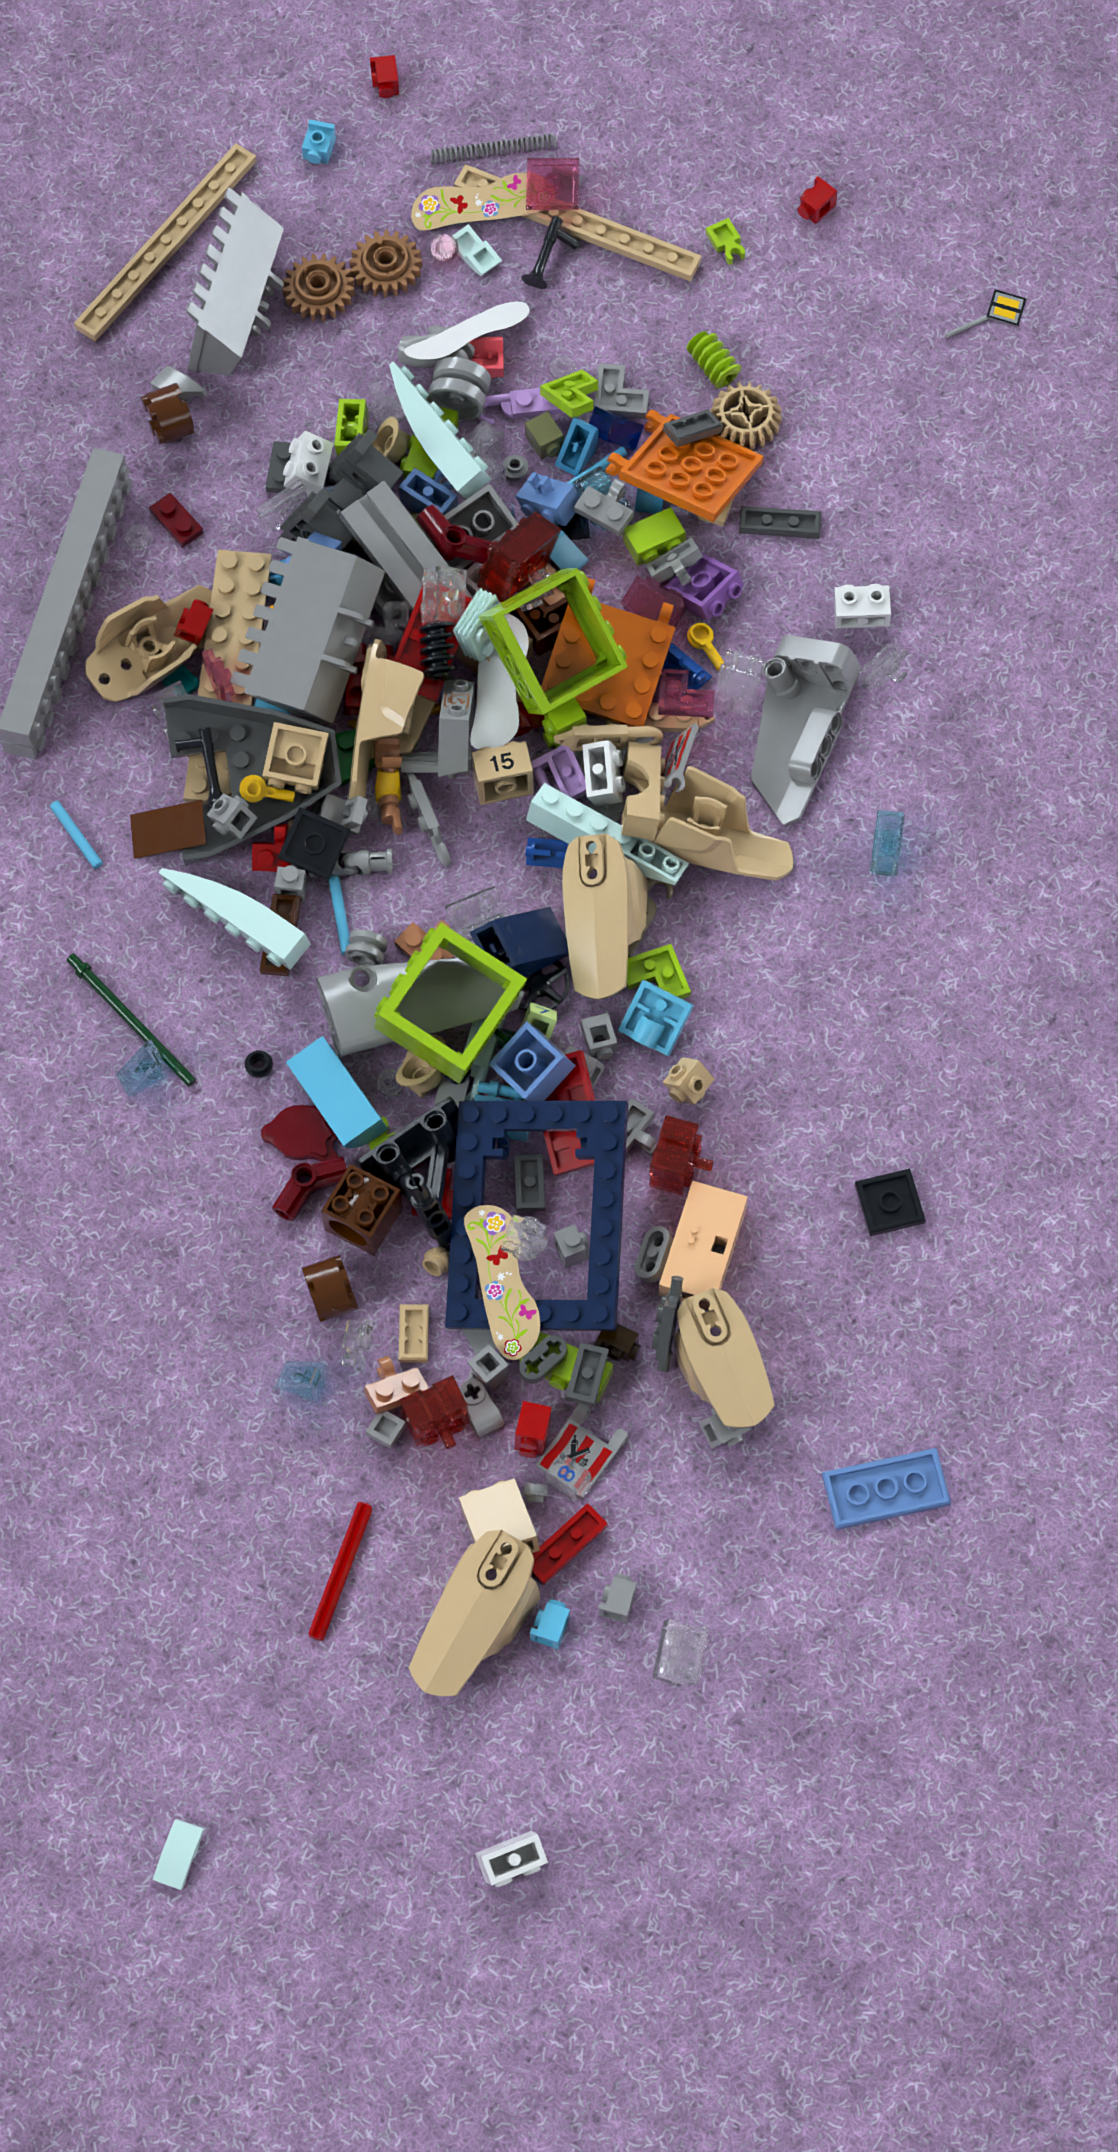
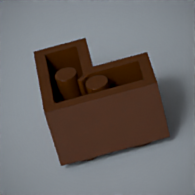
M538 596L510 612V615L518 618L525 626L528 637L533 640V649L538 656L554 648L568 606L566 598L546 607Z

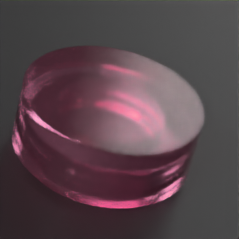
M441 234L433 239L431 252L436 259L450 261L458 253V243L453 236Z

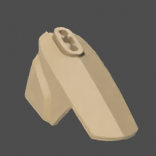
M197 585L165 603L158 595L145 596L109 615L104 620L96 637V648L85 663V677L91 682L102 699L119 702L140 695L172 674L184 662L205 646L207 627L199 646L173 635L184 608L190 609L195 599L207 603L210 607L212 591ZM121 664H128L130 666V669L124 670L121 667ZM100 678H110L106 685L99 682Z
M378 639L374 640V644L368 645L361 680L362 698L354 741L348 799L358 795L363 798L366 796L369 763L371 759H374L375 740L380 738H398L400 740L399 754L412 753L435 705V702L417 696L424 680L423 672L388 660L386 647L383 641Z
M692 766L687 767L683 773L685 779L684 789L679 793H675L677 785H675L667 804L660 811V813H664L663 827L661 830L657 829L654 840H647L688 863L774 881L790 874L793 869V855L789 843L750 830L746 797L740 794L734 787Z
M610 835L578 836L568 845L563 865V903L569 960L574 990L588 998L600 1000L617 994L627 986L628 946L641 939V934L646 927L648 881L640 868L632 860L625 858L620 842ZM591 843H596V849L591 854L588 851V847ZM597 870V877L590 879V873Z
M503 1530L487 1531L474 1544H470L457 1563L444 1588L443 1594L409 1665L414 1681L425 1693L444 1697L457 1696L480 1662L498 1653L503 1646L513 1640L540 1599L537 1583L531 1578L534 1557L529 1546ZM506 1543L511 1544V1553L504 1555L502 1552L503 1545ZM495 1569L497 1577L495 1580L489 1581L487 1573L489 1570Z

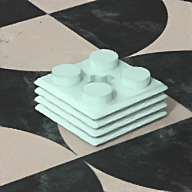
M482 588L478 589L453 629L464 655H469L470 659H478L479 663L486 656L489 657L492 654L494 646L478 616L500 604L496 594L487 593V590L483 591Z

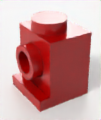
M395 55L370 57L373 88L378 87L379 97L390 98L393 95H399Z
M817 176L814 179V187L806 189L801 195V205L797 208V212L803 219H809L816 224L836 205L837 190Z
M193 600L190 609L184 608L173 636L199 646L213 609L201 600Z

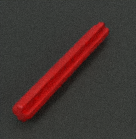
M358 1502L309 1629V1637L314 1640L323 1641L371 1516L372 1506L365 1502Z

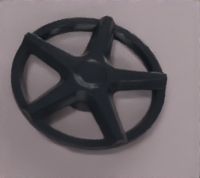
M561 962L553 963V965L559 968L553 972L543 974L540 969L531 974V977L526 980L523 987L527 988L529 993L524 1005L519 1004L520 1009L527 1011L530 1002L534 1003L537 997L547 996L555 1003L546 1007L549 1009L556 1008L564 1001L570 989V976L566 967ZM564 975L565 989L562 996H560L551 987V983Z

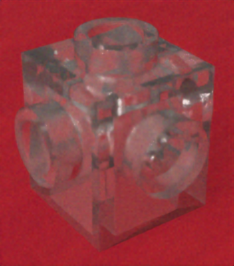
M514 1215L508 1223L501 1250L512 1253L519 1260L534 1261L538 1253H544L549 1239L548 1236H545L547 1225L541 1224L534 1217L526 1216L523 1218Z

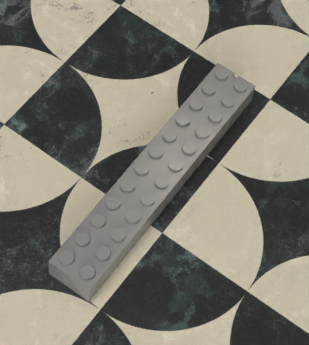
M97 448L92 450L0 718V740L5 753L36 759L38 751H43L46 741L44 733L46 727L50 728L52 725L54 703L58 704L61 699V682L68 678L70 670L68 662L70 656H75L78 647L77 635L84 631L86 623L84 615L86 610H90L92 607L94 586L98 587L100 584V568L102 563L106 564L108 560L109 548L107 547L109 541H114L117 532L116 520L117 518H122L125 507L124 497L129 495L132 489V480L129 479V466L126 465L124 454Z

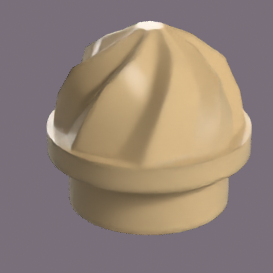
M434 1247L424 1254V1260L422 1261L424 1269L429 1274L437 1277L442 1273H446L449 1270V1251L443 1247Z

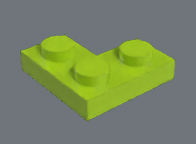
M582 369L540 385V395L568 416L574 418L593 410L594 401L586 395L598 390L599 381Z
M672 944L628 958V990L640 986L642 980H646L648 982L655 981L657 987L681 999L691 996L690 988Z

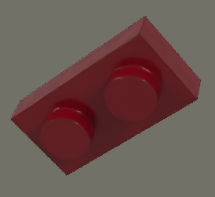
M171 492L149 507L152 515L182 548L204 533L199 523Z

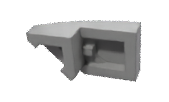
M168 365L150 383L154 390L177 383L182 392L178 397L179 399L182 398L183 401L199 395L200 399L208 395L202 386Z

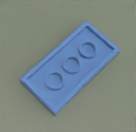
M937 1448L822 1472L835 1530L951 1505Z

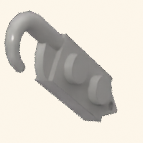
M406 773L411 791L410 794H407V798L412 810H418L420 815L417 818L419 828L422 833L427 832L440 862L448 867L451 865V858L441 838L440 825L421 780H417L414 773Z

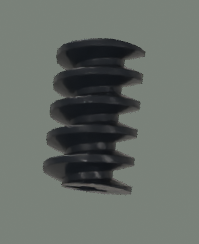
M431 622L419 628V633L425 635L419 639L420 645L426 646L420 650V655L426 657L420 661V665L427 668L421 671L424 674V679L447 681L456 678L448 675V672L454 670L455 666L447 664V661L455 658V655L447 653V650L454 648V644L446 642V639L454 637V633L446 631V628L454 625L453 622Z

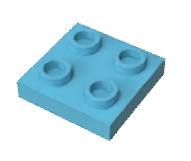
M642 980L618 1031L630 1036V1038L642 1045L670 1056L694 1005L646 980Z

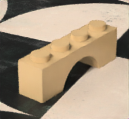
M628 742L623 761V778L637 787L641 793L627 796L622 814L621 835L654 840L657 829L661 830L663 827L664 813H660V811L663 810L665 795L660 793L664 789L665 777L661 775H663L665 768V758H661V746Z

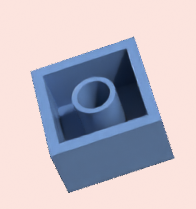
M527 1021L488 1063L526 1101H545L576 1066L543 1033Z

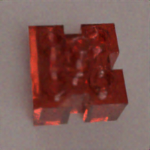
M665 1116L659 1141L650 1164L651 1176L649 1187L683 1195L685 1187H691L694 1167L712 1171L714 1161L700 1157L703 1135L698 1134L699 1124Z
M453 1375L432 1384V1387L424 1391L420 1389L399 1399L403 1420L406 1422L416 1447L421 1444L423 1446H430L439 1440L438 1435H440L445 1448L451 1449L456 1446L452 1434L463 1431L466 1428V1424L469 1423L468 1405Z

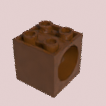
M350 1164L321 1210L324 1230L375 1256L403 1210L400 1189Z

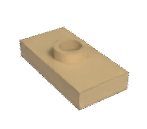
M400 1304L399 1363H428L429 1304Z

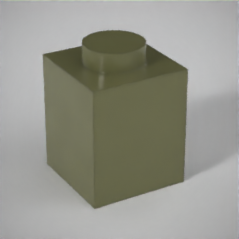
M548 411L525 422V436L541 460L547 456L554 457L560 453L564 442V435Z

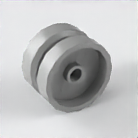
M443 358L437 361L434 367L432 383L428 389L429 396L426 399L430 404L434 401L440 407L458 411L459 420L469 421L477 419L481 416L485 407V396L491 384L490 373L483 366L465 358Z

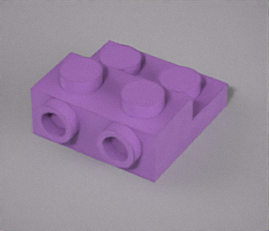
M701 552L702 558L693 566L685 567L692 581L682 586L678 577L675 576L664 588L668 595L685 603L689 612L709 621L713 616L717 617L723 612L724 605L731 598L736 599L740 596L744 585L737 570Z

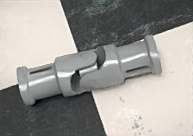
M387 849L386 852H369V850L358 852L342 851L332 875L344 876L357 873L369 875L370 872L388 871L389 874H392V849ZM342 859L345 863V869H342L339 866V863ZM309 873V877L315 876L314 874Z

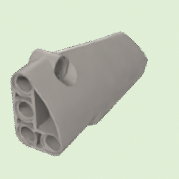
M784 635L774 657L768 660L762 669L767 684L751 773L752 782L783 826L801 820L840 733L843 722V709L861 672V666L849 647L836 642L793 635Z
M459 958L429 960L402 999L397 1011L401 1013L400 1016L426 1033L431 1034L487 1018L505 992V989ZM407 962L357 966L316 978L331 1038L338 1057L395 1042L374 1028L376 1018L373 1016L384 996L387 998L391 996L389 995L392 989L391 986L400 973L406 974ZM357 971H363L367 976V983L363 987L356 985L354 982V975ZM523 991L508 1012L518 1009L524 995Z

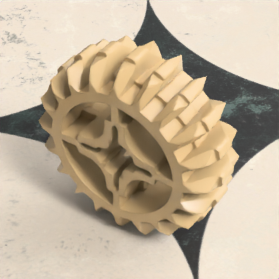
M738 382L737 388L729 385L727 392L720 390L718 398H714L713 407L710 409L711 413L723 425L722 432L717 435L743 447L749 445L752 451L756 443L763 448L765 440L771 442L773 434L778 433L779 425L782 421L781 407L778 405L776 396L771 397L770 389L762 391L761 384L756 388L752 387L751 382L747 386H742ZM763 420H765L761 425L753 428L756 424H760Z

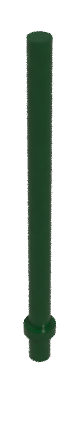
M75 953L67 958L66 961L76 970L75 974L80 979L83 978L188 1087L196 1082L197 1079L91 971L92 967L87 962L84 963Z

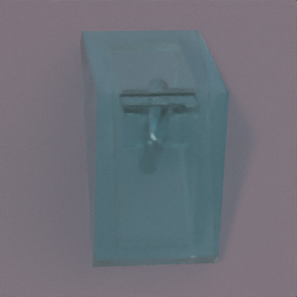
M147 1040L116 1073L129 1097L168 1078L165 1063L152 1040Z
M286 1361L275 1387L317 1403L328 1379L326 1365L322 1362Z

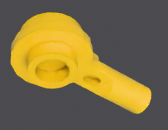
M705 623L692 625L687 632L688 643L696 649H703L717 671L724 669L727 665L712 644L714 639L712 629Z
M258 775L246 776L240 784V794L249 802H258L264 797L288 802L294 801V791L267 786L265 780Z

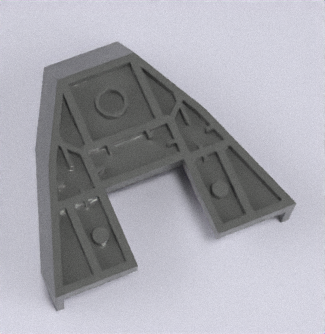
M192 694L162 698L165 707L171 758L202 755L201 748L177 753L175 740L199 738L198 729L210 727L214 752H226L232 798L237 795L245 800L240 794V784L246 776L258 775L263 778L262 775L274 722L329 733L318 791L312 790L311 794L296 792L295 786L285 784V790L295 792L293 802L264 797L258 802L246 801L249 804L247 808L257 819L242 839L229 833L224 836L212 827L215 822L207 816L212 806L203 807L206 844L183 849L182 856L185 866L213 856L290 819L297 814L299 807L305 809L342 784L335 730L277 710Z

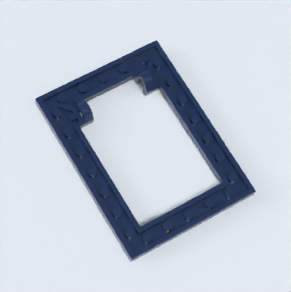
M459 1101L445 1328L490 1330L483 1299H478L479 1273L477 1262L464 1225V1217L467 1212L475 1207L484 1205L486 1160H506L509 1157L510 1139L507 1132L576 1131V1138L581 1142V1149H575L576 1158L578 1160H594L587 1300H535L539 1310L540 1330L617 1331L628 1122L627 1101ZM496 1141L498 1143V1149H495Z

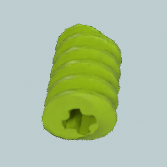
M707 331L699 332L688 342L686 350L698 362V366L704 370V374L709 377L710 382L715 385V388H724L736 378L742 367L739 364H735L736 359L733 356H729L730 351L728 349H723L724 343L717 341L718 335L716 333L708 335Z

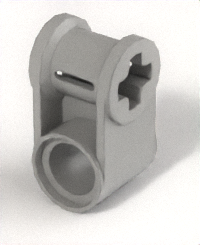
M469 1379L463 1382L459 1391V1400L477 1438L479 1439L505 1426L497 1406L492 1402L484 1385L477 1379ZM467 1391L477 1394V1399L473 1400L471 1396L468 1397Z

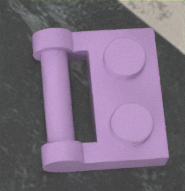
M561 745L531 761L533 775L539 788L544 783L550 786L544 772L545 768L550 766L562 793L575 800L586 795L585 774L575 752L570 751V747Z

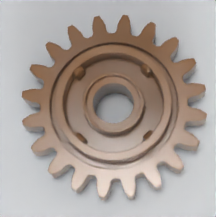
M385 229L383 236L374 231L373 239L365 235V244L357 242V250L351 251L350 268L352 278L356 279L357 286L363 284L364 292L373 289V296L375 297L380 291L383 292L384 298H387L389 291L398 296L399 288L404 292H408L407 284L415 286V277L421 276V251L416 249L415 241L409 243L408 235L400 239L399 231H396L393 236H389L388 229Z
M323 253L320 260L317 259L315 254H312L311 261H308L303 256L302 265L293 262V270H286L287 278L282 280L284 282V288L282 289L283 297H286V305L292 306V313L295 314L300 311L302 319L308 314L311 315L312 322L316 320L318 315L321 316L323 322L326 321L327 314H330L335 319L336 310L344 313V304H352L351 297L355 296L354 278H352L351 269H346L344 261L337 264L336 256H333L329 261H327L325 253Z

